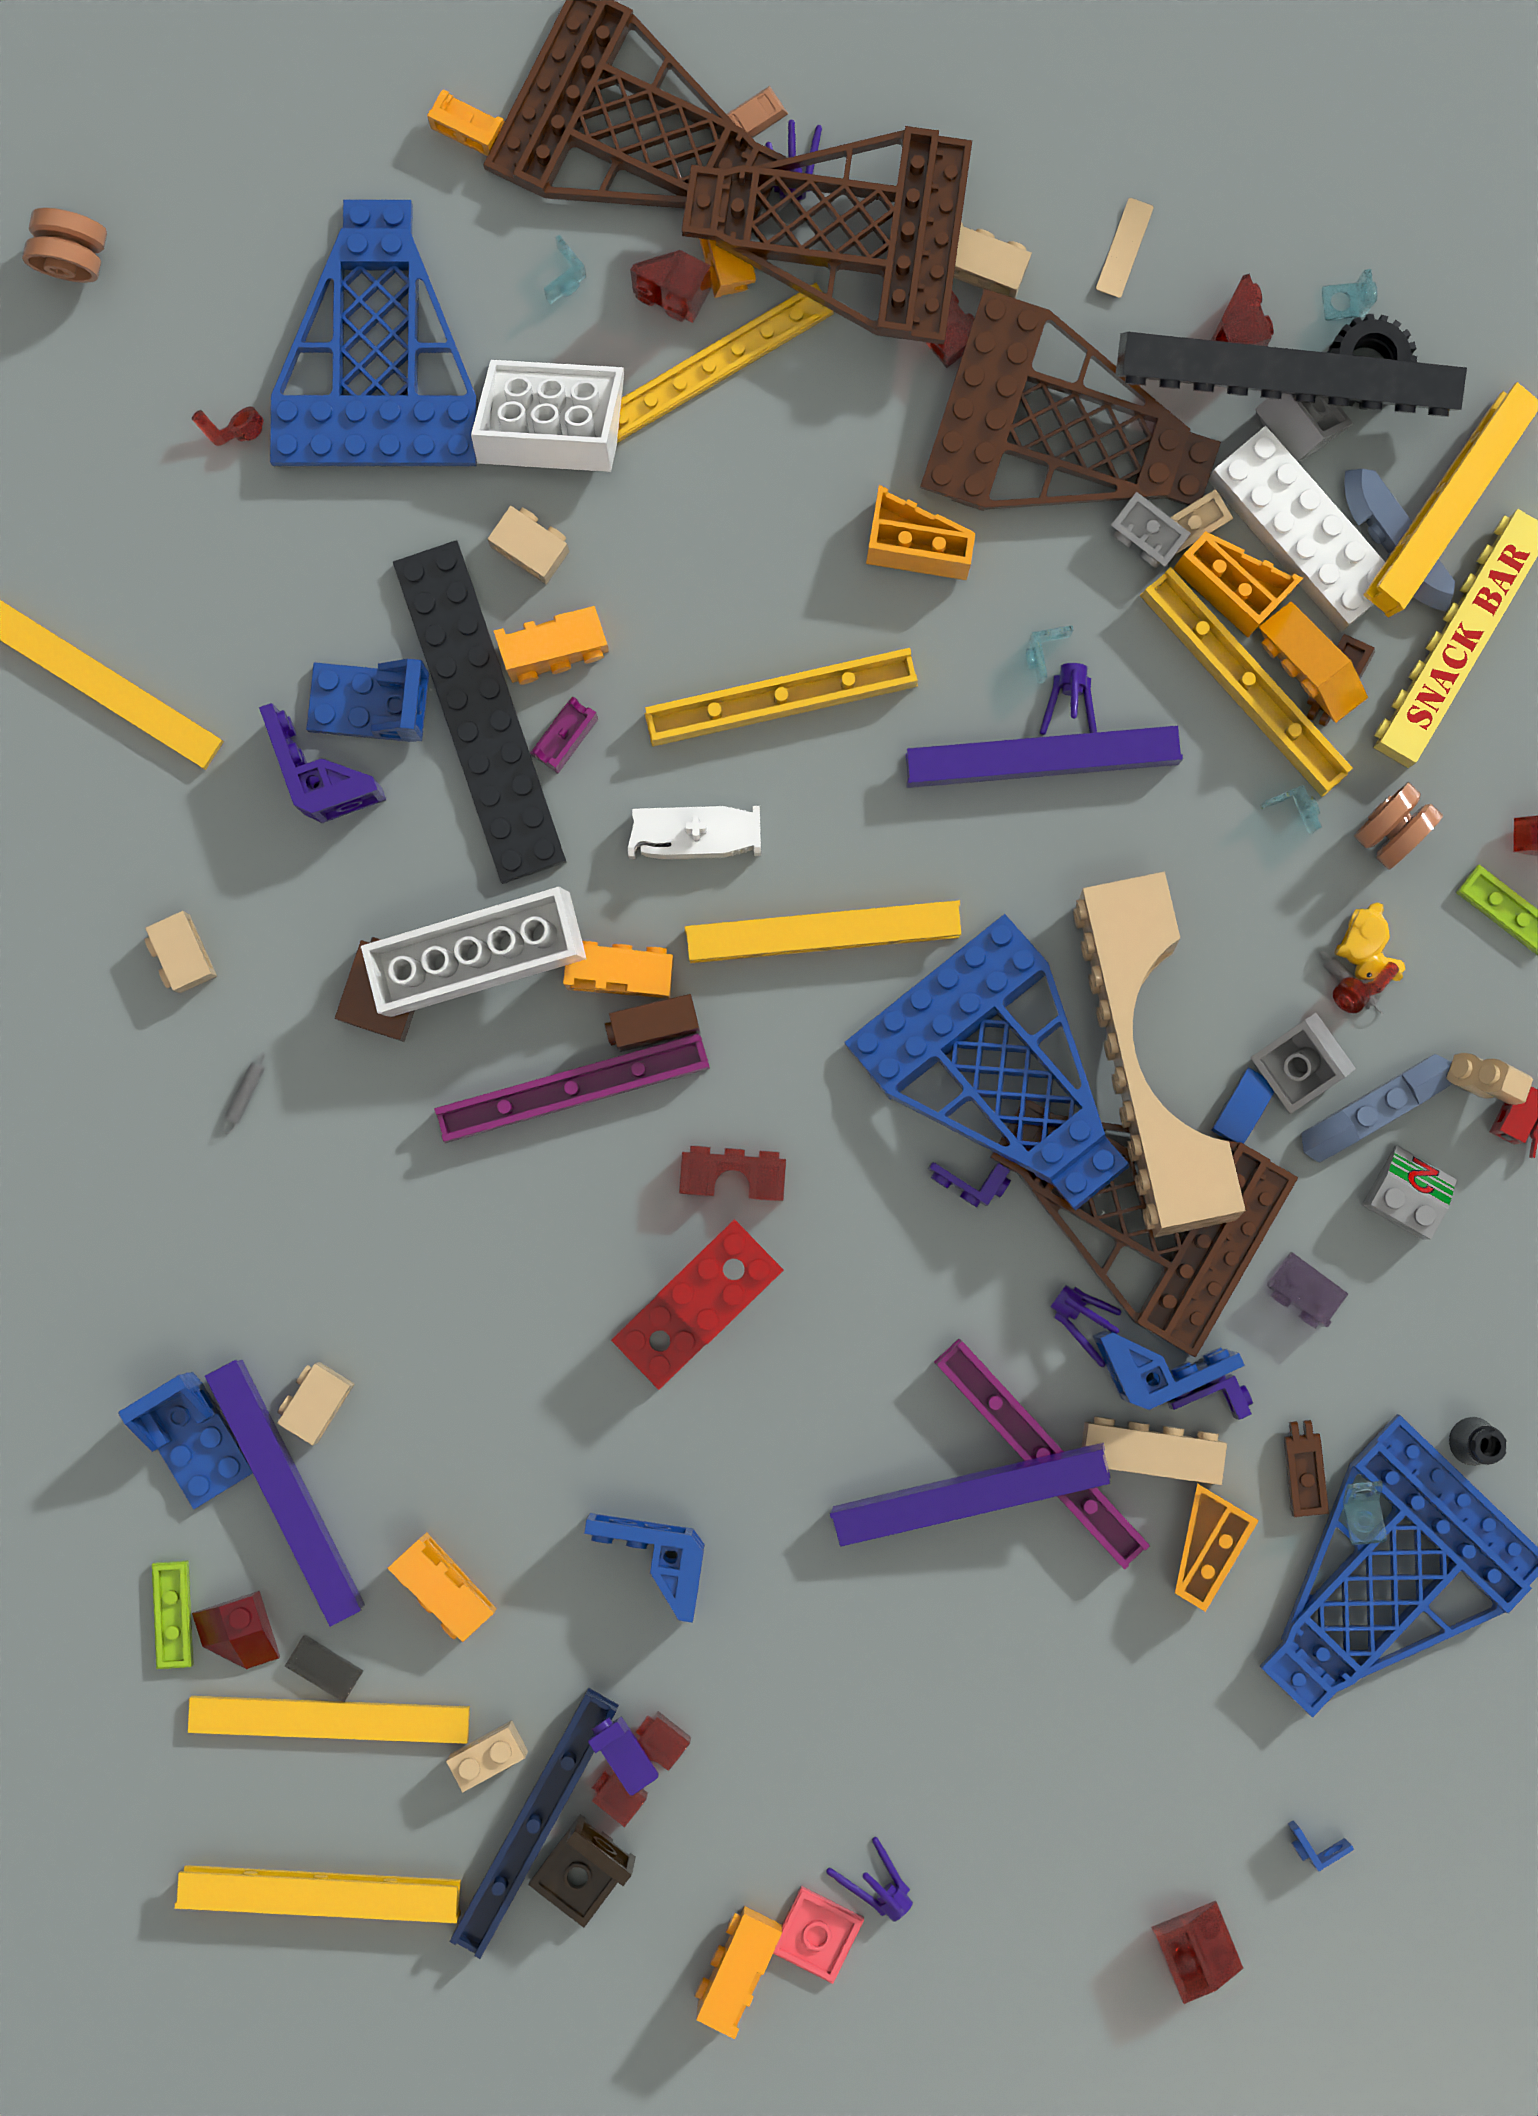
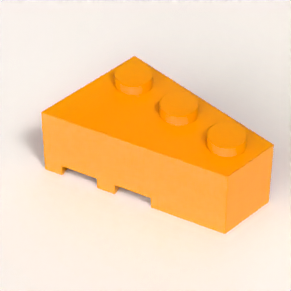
M879 485L866 564L967 580L976 533L939 514L935 516L917 507V503L909 499L905 501L889 493V489Z
M582 941L587 959L565 965L563 985L567 990L670 999L674 957L672 954H667L666 948L646 947V951L632 950V945L612 944V947L598 946L597 942Z
M746 1906L743 1907L740 1915L734 1913L726 1929V1933L730 1934L724 1947L718 1945L710 1962L714 1969L709 1979L705 1977L701 1979L694 1997L699 1999L696 2020L733 2039L736 2038L739 2031L737 2024L746 2006H750L754 1997L752 1993L761 1975H764L782 1934V1924Z

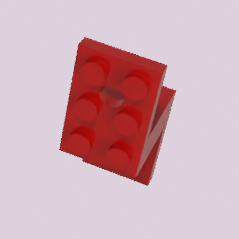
M734 1219L611 1341L660 1390L706 1344L708 1345L776 1279L784 1269ZM730 1259H738L744 1265V1274L737 1280L727 1278L723 1272L724 1264ZM656 1331H664L670 1337V1345L663 1351L655 1350L650 1344V1337Z

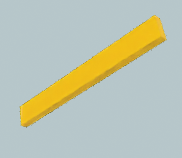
M817 283L811 285L812 287L821 291ZM799 292L622 397L617 443L832 316L834 311Z
M0 600V641L204 770L208 768L224 743L222 739Z
M191 1696L189 1697L188 1733L467 1744L469 1740L470 1706Z

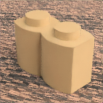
M1470 1053L1454 1055L1446 1077L1452 1084L1478 1097L1487 1099L1495 1097L1513 1105L1526 1102L1533 1081L1532 1077L1501 1060H1483Z

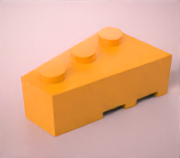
M1205 531L1182 555L1173 569L1249 638L1303 578L1296 574L1291 576L1274 568V564L1265 559L1262 562L1245 554L1244 549Z
M1292 601L1259 626L1264 637L1261 644L1272 658L1277 656L1281 660L1280 663L1291 678L1296 677L1305 692L1317 701L1335 723L1368 698L1351 660Z
M595 606L555 615L553 617L554 620L535 625L534 621L526 622L523 624V630L510 634H505L504 628L493 630L511 682L518 681L520 685L528 684L538 680L539 674L551 671L552 674H558L571 669L572 663L584 660V663L587 664L604 658L603 653L609 652Z
M1198 1483L1175 1594L1206 1612L1259 1520Z
M427 1532L387 1568L403 1586L408 1588L417 1597L420 1605L428 1613H433L442 1622L440 1624L441 1627L454 1640L458 1637L464 1642L497 1610Z

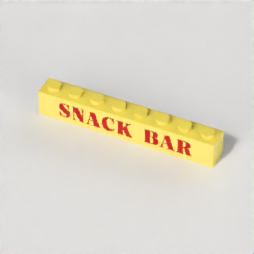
M1519 509L1510 517L1504 515L1493 532L1498 537L1492 546L1487 544L1476 561L1481 566L1475 575L1470 573L1459 590L1464 593L1458 604L1452 602L1442 619L1447 622L1441 633L1435 631L1425 647V649L1430 651L1424 662L1418 660L1408 676V678L1413 680L1408 690H1400L1391 707L1396 709L1390 720L1383 719L1374 734L1379 739L1373 748L1407 768L1417 763L1538 557V520Z

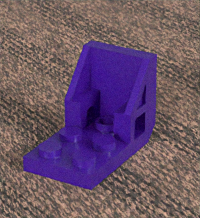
M273 703L259 707L293 805L305 816L324 823L386 801L382 787L370 775L322 758L307 763L302 749H298L296 742L293 743L291 738L297 736L290 716L287 717L284 710L279 711ZM319 783L318 787L314 788V785Z

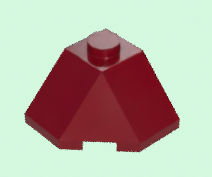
M260 1591L192 1613L202 1647L245 1669L280 1658Z

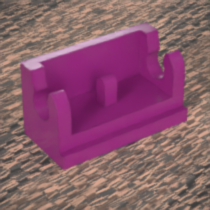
M575 697L570 698L530 754L556 773H559L598 721L597 713L589 707L585 708Z

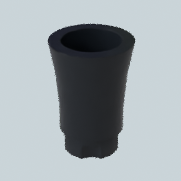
M1478 1417L1464 1418L1456 1423L1451 1430L1449 1436L1451 1452L1457 1460L1466 1465L1494 1464L1503 1459L1506 1454L1507 1440L1504 1435L1484 1419ZM1484 1438L1485 1446L1480 1449L1481 1440Z

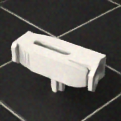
M725 806L632 809L634 824L628 845L629 859H636V851L639 847H641L642 855L657 859L725 858L736 854L740 855L743 852L747 853V851L754 850V856H761L760 806H753V812Z

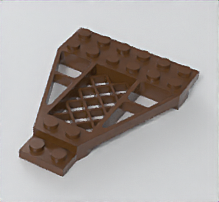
M566 0L483 166L485 170L546 199L685 208L690 175L681 178L676 163L695 158L696 164L702 166L699 156L711 151L713 153L706 167L721 169L740 165L756 166L785 159L786 156L755 142L743 128L737 126L633 14V9L614 0ZM630 30H634L663 61L652 84L612 66ZM668 70H672L710 112L659 89ZM613 85L618 86L623 98L604 104L600 90ZM625 90L633 93V95L627 96ZM597 96L600 106L591 108ZM645 99L648 100L653 113L635 118L630 104ZM656 105L664 109L658 111ZM626 106L630 120L612 126L607 112ZM603 114L608 128L589 134L585 120ZM674 114L679 115L683 127L665 133L661 119ZM687 120L694 122V124L688 125ZM656 121L661 135L643 141L638 127ZM581 126L585 134L579 132ZM634 129L638 143L620 148L615 134ZM703 129L710 130L714 142L696 148L691 133ZM687 135L691 150L673 155L669 141ZM611 136L615 149L598 140ZM664 143L669 157L650 163L646 149ZM577 147L611 164L599 190L552 187L571 148ZM641 151L645 163L629 156V154ZM672 165L676 178L658 169ZM625 170L676 196L608 190L617 172ZM774 186L762 194L766 200ZM758 199L756 205L755 219L759 217L763 209V205L759 202Z
M905 126V130L756 166L740 165L721 169L691 164L682 236L716 241V246L877 336L944 345L973 140L939 136V130ZM896 144L902 146L896 186L849 179L852 155ZM846 157L843 178L788 171ZM772 186H778L786 197L772 207L762 194ZM788 188H794L796 190L791 193V191ZM807 190L813 191L820 202L806 212L796 198ZM823 193H830V195L825 197ZM845 195L854 207L840 216L830 203L839 196ZM856 197L865 198V199H863L861 202H859V200H858ZM758 199L766 209V212L755 219ZM874 200H880L888 212L874 221L865 207ZM791 203L801 216L786 226L777 212ZM825 207L835 221L823 230H820L811 217ZM859 212L869 226L857 235H854L845 222ZM772 217L781 231L767 240L757 227ZM892 218L890 239H888L879 226ZM806 222L815 233V236L801 245L792 234V231ZM840 226L850 240L835 250L826 236ZM874 231L884 245L869 254L860 241ZM752 233H754V235L758 238L760 242L751 241ZM786 236L794 247L777 245L776 243ZM821 241L828 251L809 248ZM852 246H855L862 256L843 253ZM888 250L887 260L878 258ZM767 260L828 268L830 277L827 293L819 291ZM849 270L878 274L883 277L880 311L877 320H871L832 298L837 271Z
M984 288L920 488L951 498V501L981 511L1130 500L1136 492L1147 500L1168 499L1189 506L1203 497L1221 442L1190 432L1191 429L1139 385L1125 384L1126 377L1116 376L1117 366L1049 309ZM1046 323L1053 325L1086 353L1078 379L1074 383L1037 372L1032 367V362ZM1090 359H1093L1145 404L1141 406L1085 387L1083 380ZM1026 381L1037 384L1023 392ZM1048 388L1068 394L1069 396L1054 402ZM1041 389L1049 406L1033 414L1025 396ZM1073 399L1081 417L1065 424L1057 407ZM1080 399L1101 405V407L1087 413ZM1021 401L1028 417L1013 424L1019 402ZM1112 409L1134 417L1119 424ZM1052 410L1060 428L1044 435L1036 418ZM1106 410L1114 427L1098 435L1090 417ZM1138 420L1146 438L1130 446L1122 428ZM1145 420L1154 423L1152 432H1150ZM1031 421L1039 438L1022 447L1014 429ZM1084 421L1092 438L1076 446L1068 429ZM1063 432L1071 449L1055 457L1047 439ZM1117 432L1125 449L1108 456L1100 439ZM1009 433L1015 444L1007 442ZM1095 442L1103 460L1087 468L1079 450ZM1148 442L1140 466L1133 449ZM1042 443L1047 455L1030 450V448ZM1004 453L1047 467L1046 478L1038 498L990 499L989 495ZM1127 453L1135 471L1119 478L1111 461ZM1074 454L1079 465L1061 459ZM1106 464L1111 476L1094 469ZM1055 470L1116 490L1111 493L1053 497L1046 495ZM1137 475L1135 484L1126 481Z
M1026 1101L1025 1117L1044 1119L1045 1108L1033 1101ZM1020 1106L1014 1116L1019 1117ZM1052 1112L1049 1115V1119H1069L1068 1116L1055 1115ZM1101 1122L1104 1131L1130 1134L1129 1127L1123 1128L1122 1125ZM1009 1123L1007 1128L1017 1138L1018 1124ZM1024 1124L1022 1141L1041 1142L1043 1126ZM1048 1126L1047 1136L1058 1127ZM1106 1136L1125 1160L1128 1161L1133 1181L1117 1186L1112 1181L1109 1183V1188L1102 1189L1095 1194L1098 1195L1111 1191L1116 1209L1114 1212L1097 1216L1093 1198L1088 1200L1092 1216L1079 1208L1075 1211L1062 1195V1198L1051 1193L1054 1188L1052 1184L1040 1179L1033 1172L992 1152L991 1159L1019 1174L1022 1181L1131 1320L1195 1358L1298 1179L1297 1176L1271 1162V1159L1245 1144L1229 1141L1246 1211L1236 1221L1188 1230L1184 1233L1181 1240L1179 1233H1174L1176 1246L1158 1251L1152 1229L1127 1233L1122 1214L1141 1209L1143 1216V1209H1146V1203L1144 1202L1143 1195H1138L1135 1184L1137 1172L1134 1163L1137 1165V1162H1131L1128 1149ZM1001 1137L998 1144L1005 1147L1009 1146L1007 1141ZM1134 1185L1140 1205L1121 1210L1116 1190ZM1059 1209L1069 1212L1114 1239L1115 1245L1102 1268L1058 1214ZM1117 1215L1122 1233L1101 1222L1100 1219ZM1147 1233L1152 1251L1129 1237ZM1124 1246L1158 1264L1162 1269L1159 1279L1138 1313L1134 1311L1106 1275L1120 1249ZM1174 1251L1169 1261L1160 1256L1161 1254Z

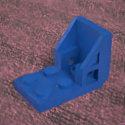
M402 659L378 663V668L314 662L306 730L313 733L405 742L422 741L429 672L422 660Z
M1106 1330L1093 1335V1339L1106 1363V1367L1121 1399L1148 1410L1245 1366L1238 1352L1227 1349L1222 1350L1220 1347L1204 1354L1203 1362L1199 1364L1187 1362L1173 1368L1170 1372L1164 1357ZM1152 1373L1153 1380L1146 1382L1147 1375Z
M193 1372L174 1377L118 1412L124 1424L152 1452L159 1451L193 1510L253 1474L235 1436L205 1386Z
M590 1513L586 1519L584 1534L592 1535L591 1541L612 1544L614 1538L627 1540L626 1546L639 1549H647L648 1544H654L650 1573L677 1619L693 1623L705 1544L693 1528ZM665 1552H676L678 1556L669 1558Z

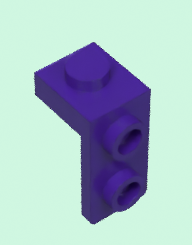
M934 1162L928 1167L929 1170L934 1172L931 1179L947 1189L951 1184L963 1191L960 1197L976 1208L980 1203L988 1206L994 1195L1000 1198L1011 1182L1006 1177L1010 1170L1000 1163L995 1164L979 1191Z
M1229 1374L1167 1401L1170 1409L1175 1410L1222 1390L1233 1417L1240 1420L1252 1415L1249 1406L1253 1404V1401L1246 1386L1240 1387L1236 1377Z
M622 1716L613 1722L608 1717L592 1728L594 1735L588 1740V1743L595 1754L599 1751L602 1752L629 1795H634L659 1777L658 1771Z

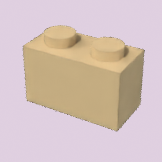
M510 505L488 537L489 545L547 585L569 553L568 545L564 542L567 538L551 526L547 530L536 523L538 518L527 509L522 507L518 511Z
M181 911L145 928L149 936L144 939L152 957L158 956L163 967L158 970L159 975L167 989L172 987L173 991L182 993L217 977L190 914Z
M321 1362L315 1363L313 1367L307 1365L296 1382L301 1385L294 1397L288 1395L278 1410V1413L282 1416L277 1424L312 1446L319 1442L355 1385Z
M511 1720L449 1755L446 1762L463 1793L525 1759L528 1750Z

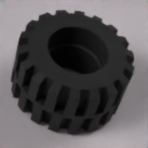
M1366 314L1363 320H1361L1360 316L1354 318L1349 325L1346 324L1340 330L1327 352L1353 355V351L1356 349L1371 348L1378 351L1384 359L1417 362V356L1412 355L1417 348L1415 341L1408 342L1411 336L1408 329L1402 332L1399 329L1402 323L1396 319L1393 324L1387 322L1389 316L1382 314L1378 320L1375 319L1374 314ZM1349 401V406L1352 407V406L1355 404V402H1356V403H1360V404H1359V409H1363V408H1361L1362 402H1359V401Z

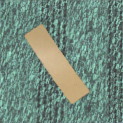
M1133 198L1128 199L1096 286L1098 291L1118 298L1122 297L1154 209L1153 205Z

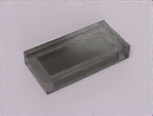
M307 1635L301 1638L285 1665L286 1668L342 1702L347 1700L364 1671Z

